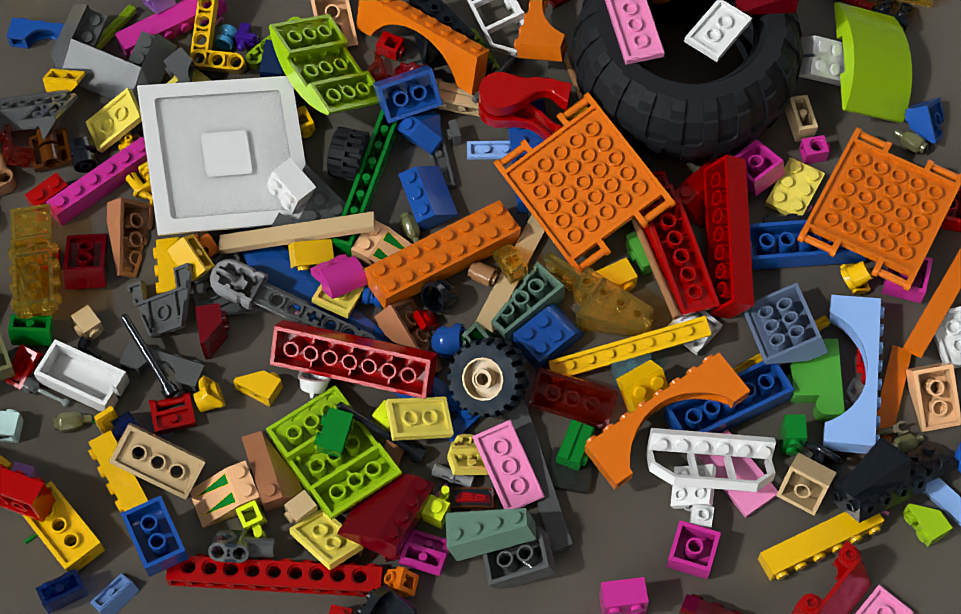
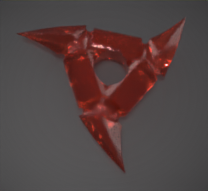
M374 51L375 61L368 67L367 71L376 80L393 77L387 74L383 59ZM376 68H380L381 71L380 73L376 74L374 73V70Z

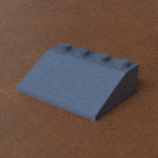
M798 283L755 300L754 307L744 311L765 364L810 361L828 353Z

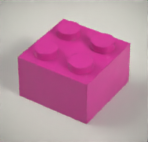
M757 139L735 155V157L746 159L748 191L755 197L785 175L784 161Z
M925 257L909 291H905L902 286L884 279L881 293L921 304L926 293L933 258ZM887 267L886 271L903 279H908V276Z
M680 520L666 567L708 579L721 532Z
M639 577L601 582L599 599L602 614H646L649 601L645 578Z

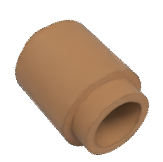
M473 262L468 271V276L471 277V280L490 287L491 284L495 285L499 274L496 273V268L482 262Z

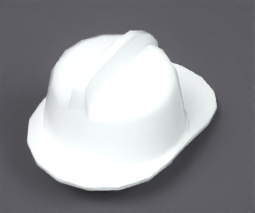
M301 371L298 374L301 390L309 393L312 399L315 394L325 392L331 380L328 377Z

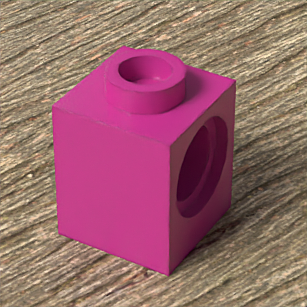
M824 135L801 140L799 150L803 163L807 165L827 161L828 154L831 153V146L829 142H826Z

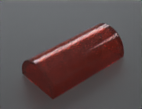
M539 367L528 407L604 429L610 424L619 390Z

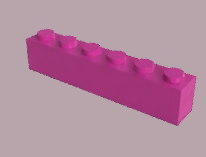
M182 0L158 14L149 16L115 33L117 42L127 59L129 60L142 31L154 36L159 34L170 41L174 37L194 28L198 0ZM219 0L217 17L227 12L225 0ZM212 2L205 3L204 8H209ZM204 20V21L201 23V25H202V24H205V23H206L207 21H209V20Z
M140 137L46 201L50 213L61 226L127 182L126 177L129 174L132 178V172L139 174L138 167L147 162L144 138Z

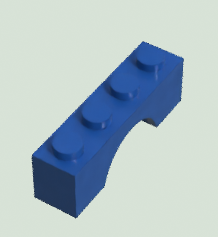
M12 17L6 37L11 47L29 49L39 40L52 39L57 41L64 24Z

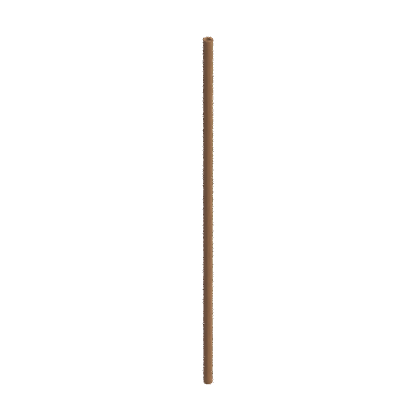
M565 53L563 62L579 100H581L583 97L576 82V71L568 53ZM634 217L631 219V222L673 320H677L681 317L644 229Z

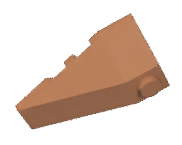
M118 198L107 202V225L116 273L118 276L136 278L142 260L141 253L148 241V231L152 229L153 205Z
M413 298L390 304L375 316L379 328L395 344L434 352L428 340L431 337L429 331H421L412 315L416 310H420ZM438 355L435 373L443 370Z
M262 431L242 437L265 512L283 507L284 504L302 492L299 479Z

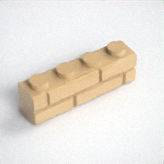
M435 78L443 104L435 108L480 117L478 114V103L472 101V97L476 93L471 95L458 88L456 82L448 83L442 79Z

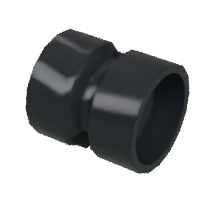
M78 137L69 143L75 171L88 173L99 166L92 138Z

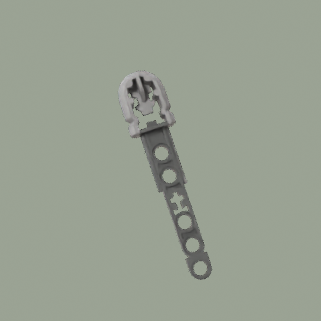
M233 259L220 261L211 272L210 283L215 293L235 304H241L242 307L248 310H252L255 305H258L292 322L319 327V321L313 320L310 322L308 317L309 315L313 316L316 314L317 319L322 321L319 328L326 329V324L332 321L337 325L333 331L344 333L347 330H352L356 336L376 340L372 334L362 329L359 332L355 326L309 305V302L267 283V274L261 271L256 272L253 267ZM244 276L257 283L250 291V298L241 292H236L238 290H245L248 282L244 280ZM276 296L283 299L279 306L271 303L272 299ZM292 305H298L301 308L297 314L290 313L289 309Z

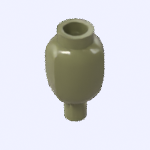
M897 129L894 136L900 139L901 144L913 153L924 154L929 147L926 139L915 132H903Z
M411 212L401 214L400 227L405 237L413 243L419 241L421 228L417 224L414 215Z
M78 412L61 413L57 418H53L54 429L63 433L78 430L85 423L92 422L91 414L82 416Z
M906 434L895 438L891 444L906 454L908 451L915 450L918 444L923 443L924 437L922 435Z

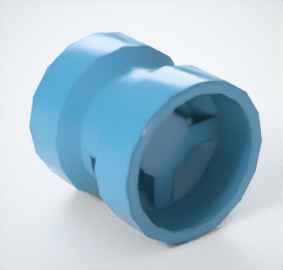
M229 24L221 25L219 29L220 34L216 36L214 41L216 46L223 50H231L238 30Z

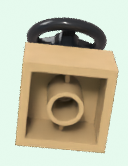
M806 441L804 447L813 453L811 459L800 453L797 454L776 496L814 516L837 473L826 467L828 461L837 465L842 464L843 461L832 451L816 443Z

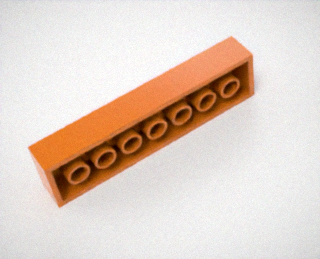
M498 200L366 267L367 285L385 309L390 304L406 300L420 293L422 287L427 282L445 280L470 267L473 262L477 263L516 243L520 237L521 228L502 202Z

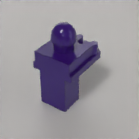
M242 22L235 36L236 47L240 52L245 51V49L251 50L260 43L257 34L251 33V24Z

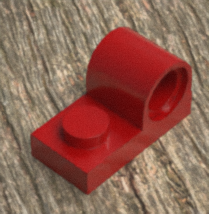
M20 344L12 362L16 376L7 378L4 382L22 390L23 383L36 370L45 354L27 345Z

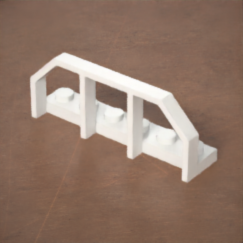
M467 0L492 51L518 57L517 50L493 43L489 35L512 23H515V25L519 24V26L523 25L525 14L517 0H503L507 10L511 9L513 14L487 27L484 26L476 8L493 0Z
M651 428L646 457L649 471L673 486L757 492L774 480L775 469L772 457L776 441L772 437ZM653 450L687 453L691 476L676 475L655 462ZM694 454L724 456L723 460L728 479L699 476ZM731 456L765 459L764 464L767 474L756 481L737 479Z

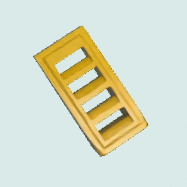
M112 406L94 416L96 426L102 434L110 430L113 433L121 428V422Z

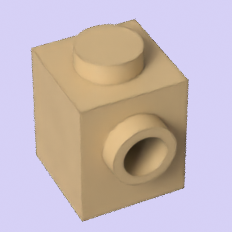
M89 305L71 315L76 325L73 328L79 337L84 336L91 340L100 336L104 331L101 321Z
M305 490L284 504L286 510L284 515L291 524L293 522L297 524L318 511L316 503Z

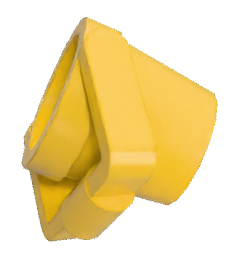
M865 261L840 266L842 277L853 295L866 294L871 290L868 281L873 278V275H871L872 272Z
M203 375L198 381L200 391L193 394L199 411L202 413L226 406L219 384Z

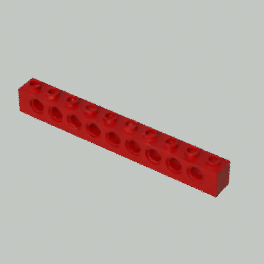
M197 554L196 556H188L189 559L168 568L165 579L169 586L366 597L372 589L377 590L383 585L384 573L383 567L373 563L359 566L357 563L347 562L345 565L339 564L329 570L322 563H315L313 560L294 562L292 559L273 561V559L262 557L260 560L248 557L244 562L232 563L215 561L209 555ZM189 566H195V570L193 572H185V570ZM211 567L217 568L213 574L206 573ZM230 569H238L235 575H228ZM252 570H259L257 576H249ZM274 571L281 572L277 578L270 577ZM295 572L302 573L299 579L291 578ZM317 573L324 575L320 580H314L313 576ZM339 574L345 576L340 582L334 580L335 576ZM358 576L366 577V580L362 583L355 581Z

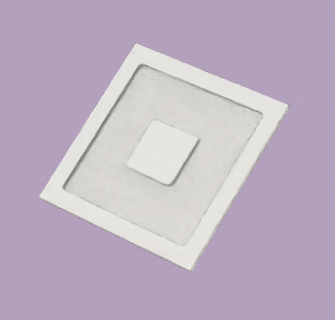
M287 76L137 86L158 236L272 226L279 212L295 221L299 220L308 202L291 213L283 208L280 199L276 195L271 194L267 187L272 171L290 157L301 170H303L306 164L294 88Z

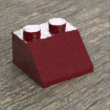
M220 303L195 307L199 340L205 360H209L227 339L226 331L230 330L226 310L221 309Z

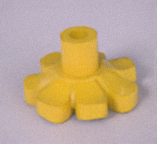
M128 132L125 134V137L119 139V150H123L139 139L140 136L138 134L132 136V133Z

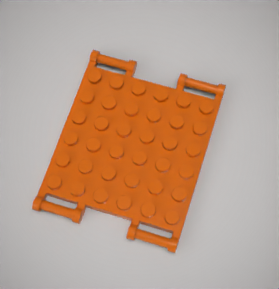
M588 92L583 95L584 98L564 113L560 112L556 115L563 127L534 149L524 139L517 148L502 159H497L493 162L578 276H581L585 269L604 255L608 256L611 253L603 240L635 217L639 224L645 228L649 225L650 221L666 209L676 205L672 197ZM586 105H590L589 108L570 122L567 120ZM524 151L527 152V154H525L523 157H521L507 169L504 168L505 165L510 163ZM659 198H664V202L644 217L640 214ZM598 244L600 247L598 251L579 265L576 263L577 259Z
M856 127L802 228L797 241L813 245L828 252V255L832 257L835 256L839 246L847 248L877 262L871 275L875 277L878 275L902 286L903 290L909 291L961 186V173L957 174L934 164L935 161L930 159L925 168L888 153L893 144L892 142L880 140L862 132V129ZM808 231H810L820 237H823L831 242H834V244L829 245L819 239H816L808 235L807 233ZM882 265H884L905 276H908V279H903L893 273H890L882 269L881 267Z

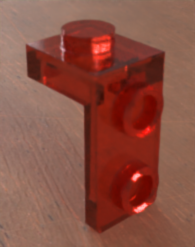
M5 124L3 131H0V143H2L1 153L2 157L5 158L6 165L29 167L34 155L33 148L13 146L10 125Z

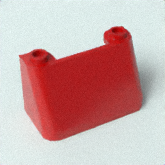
M846 541L840 549L837 559L832 564L837 568L835 580L838 582L826 597L821 599L812 593L805 594L795 605L791 614L851 613L868 591L871 584L861 554L854 545Z

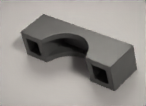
M180 47L163 60L167 66L165 71L171 78L173 76L176 77L178 80L176 83L192 82L196 65Z
M128 342L119 364L123 371L142 377L151 370V367L137 344ZM149 348L160 368L169 369L176 375L179 389L191 393L200 391L198 381L203 375L206 376L207 374L202 362L186 360L178 354L170 355L159 348Z

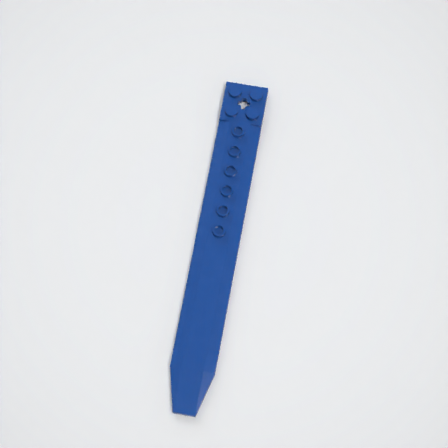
M241 228L238 232L250 231L252 229ZM282 245L239 252L248 266L253 267L256 272L261 271L268 275L267 283L309 302V305L355 326L359 332L362 329L372 334L376 340L395 344L378 326L355 307L347 319L311 303L312 297L321 283L311 275V270L298 271V268H291L289 251ZM292 305L296 310L300 312V306ZM316 314L308 316L311 322L313 320L319 321V327H321L322 321L317 319ZM332 321L328 322L325 326L328 330H335L337 327L336 323ZM347 330L344 332L347 334L355 335V333L352 330ZM434 376L433 390L428 397H446L449 413H457L458 419H451L454 434L451 438H446L453 442L458 435L466 434L480 417L479 415H470L468 413L469 409L463 411L459 407L461 403L459 401L455 402L452 398L454 396L453 390L449 391L448 386L437 376ZM393 392V393H394L397 397H399L400 399H401V398H418V397H413V396H409V395H404V394H400V393H395V392Z

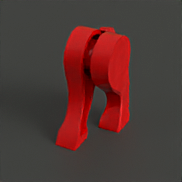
M494 72L483 78L479 85L478 114L481 120L488 126L494 128H524L533 131L543 140H546L563 126L552 122L542 111L530 103L539 98H550L566 111L568 109L572 84L549 77L525 78L505 72Z

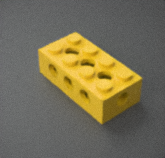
M50 481L46 486L51 490V494L56 501L44 523L24 515L22 516L71 577L103 553L105 549L53 482Z

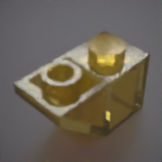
M508 243L491 251L509 284L526 277L528 265L517 248Z

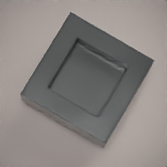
M456 119L448 121L446 134L448 140H452L455 147L461 145V133Z

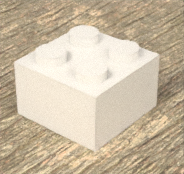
M291 157L272 171L267 182L270 193L276 195L280 199L283 208L291 213L308 202L316 189V186Z

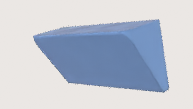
M121 573L90 603L100 614H116L139 592V589L128 577Z

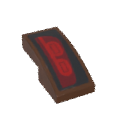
M486 487L450 488V509L452 511L473 509L474 511L494 510L495 489Z

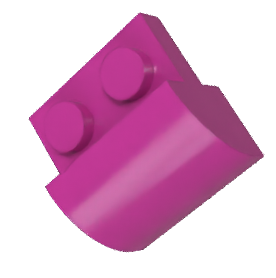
M346 254L338 255L329 261L310 268L311 275L322 284V290L332 299L367 284L365 272L355 256L349 258Z
M414 529L404 545L399 558V564L441 577L450 553L447 549V539Z

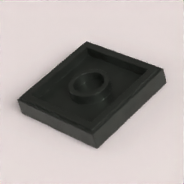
M554 447L550 476L555 489L589 495L593 461L588 457L586 465H581L579 471L555 462L560 448Z

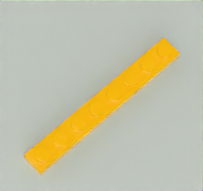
M705 315L548 362L553 379L557 381L711 336V332Z

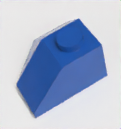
M940 97L912 105L905 110V119L909 123L910 129L931 143H937L943 138V131L940 130L941 122H944L945 115Z
M431 109L403 118L396 127L403 138L430 155L435 152L443 141L440 127L441 116Z

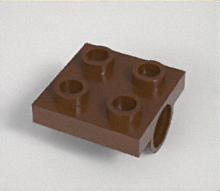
M40 128L36 131V135L27 137L35 173L73 164L66 128L55 129L45 140H43Z

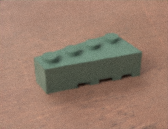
M536 262L530 274H527L523 279L521 286L512 293L511 299L503 305L491 321L493 334L498 338H502L503 342H512V334L546 307L552 304L558 305L565 299V286L539 262Z
M526 508L445 513L447 549L456 561L536 540L535 521Z

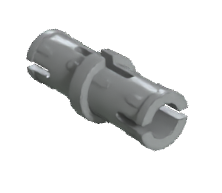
M435 463L431 473L432 476L447 480L450 484L456 483L464 487H472L475 476L453 475L451 468Z

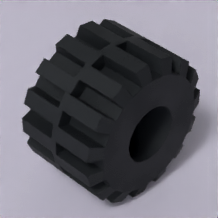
M341 126L336 129L328 151V175L355 181L357 173L360 172L362 160L370 141L368 132Z

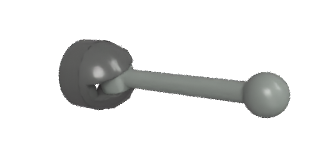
M30 376L23 383L22 391L27 394L39 392L62 403L64 407L70 404L68 399L59 398L39 388V382Z

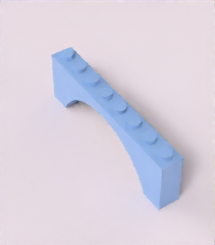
M831 295L829 322L843 330L856 344L863 358L866 381L861 395L853 406L842 415L825 422L823 447L830 451L867 454L880 439V435L876 434V428L880 427V416H877V409L880 410L881 397H877V391H881L882 379L878 378V372H882V360H879V354L883 352V342H879V337L883 336L884 324H880V318H884V306H881V298Z

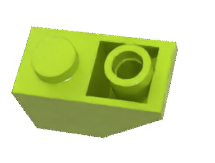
M908 504L903 511L905 521L913 526L918 539L925 543L927 547L947 536L953 528L940 510Z

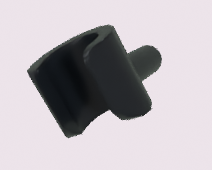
M81 337L78 342V349L82 352L90 353L95 358L101 360L102 356L89 347L91 341Z

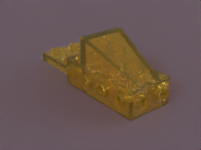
M43 204L10 209L12 238H10L8 255L11 261L9 273L12 277V282L10 283V291L13 295L11 309L13 312H16L19 319H30L35 316H50L60 313L59 305L62 304V296L60 292L58 293V288L61 287L62 275L59 259L56 258V254L59 253L58 243L54 242L51 205Z
M550 251L544 257L545 269L561 281L568 290L573 291L575 302L581 306L576 313V325L582 331L627 337L652 331L654 308L588 266L581 272Z

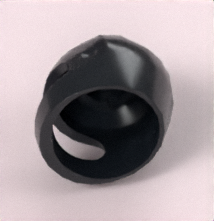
M429 281L421 289V298L428 310L436 313H446L455 308L459 300V292L450 281ZM432 286L431 292L428 294L427 290Z

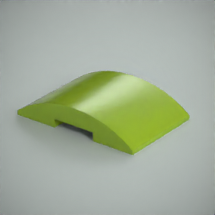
M835 2L837 39L843 41L845 72L840 74L843 111L902 123L911 95L912 61L909 44L901 25L894 16Z
M330 14L270 24L269 30L273 47L285 75L299 95L313 108L321 113L330 115L379 104L373 85L376 81L369 71L362 72L346 48L348 40Z
M336 385L266 428L277 449L303 487L331 520L402 475L401 470L382 445L377 443L367 428L355 419H353L342 458L317 452V445L314 442L317 432L321 433L323 425H320L323 413H327L329 407L338 409L337 404L340 402L353 408Z

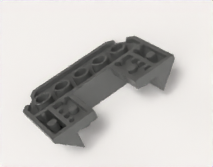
M74 3L50 53L56 69L85 71L86 75L77 86L111 100L128 88L132 90L138 103V85L161 84L166 73L165 68L167 67L163 60L177 50V45L159 34L154 36L142 31L128 61L96 49L97 43L109 20L108 16L91 10L87 4Z
M68 90L0 98V133L40 128L43 140H45L66 116L77 100V94H70Z

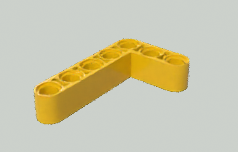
M198 0L190 58L193 60L196 68L202 71L230 74L244 73L247 63L240 54L212 51L219 0ZM212 2L209 8H204L205 3ZM204 20H209V24L207 26H201V23ZM200 39H207L205 44L199 45ZM198 57H204L203 62L196 63ZM216 59H223L220 65H214ZM235 61H241L239 67H233Z

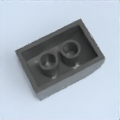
M541 527L536 528V540L483 554L488 584L493 588L515 587L557 574L549 534Z

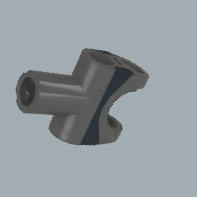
M221 530L214 535L213 543L210 545L208 553L211 559L219 562L241 563L246 561L248 556L273 558L275 538L253 537L249 531ZM221 535L226 536L228 538L226 540L217 541V537ZM215 547L218 550H222L224 554L217 556L213 553L212 548Z

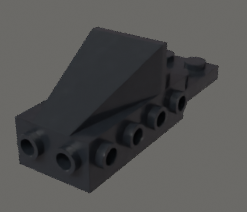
M409 0V5L474 41L475 33L442 0ZM413 30L423 65L425 63L429 64L443 56L426 37ZM489 57L485 77L492 73L493 61Z
M882 437L874 444L852 472L832 481V501L860 523L926 491L927 483L959 468V461L931 441L905 454Z

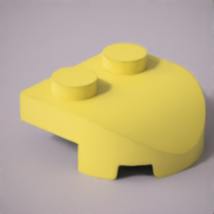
M472 434L458 435L451 442L447 459L453 475H489L472 438L474 435Z

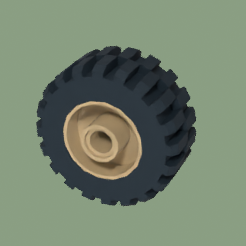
M498 337L482 338L463 345L461 350L456 351L453 355L455 360L450 361L448 366L451 369V372L447 373V379L451 381V385H448L449 391L453 390L454 396L452 398L455 402L459 401L461 403L459 407L463 411L469 409L468 413L470 415H479L480 418L496 417L512 411L513 408L520 404V400L525 398L527 393L524 389L529 388L530 381L526 379L527 376H530V370L525 368V364H527L526 358L520 357L522 352L518 348L513 349L511 342H503V339Z

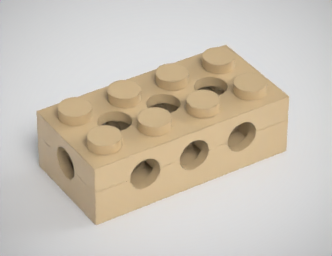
M129 422L109 463L186 500L205 464V459ZM135 447H141L145 452L141 456H135L132 450ZM156 456H160L164 461L161 465H154L151 460ZM173 466H180L183 469L178 475L172 474L170 470Z

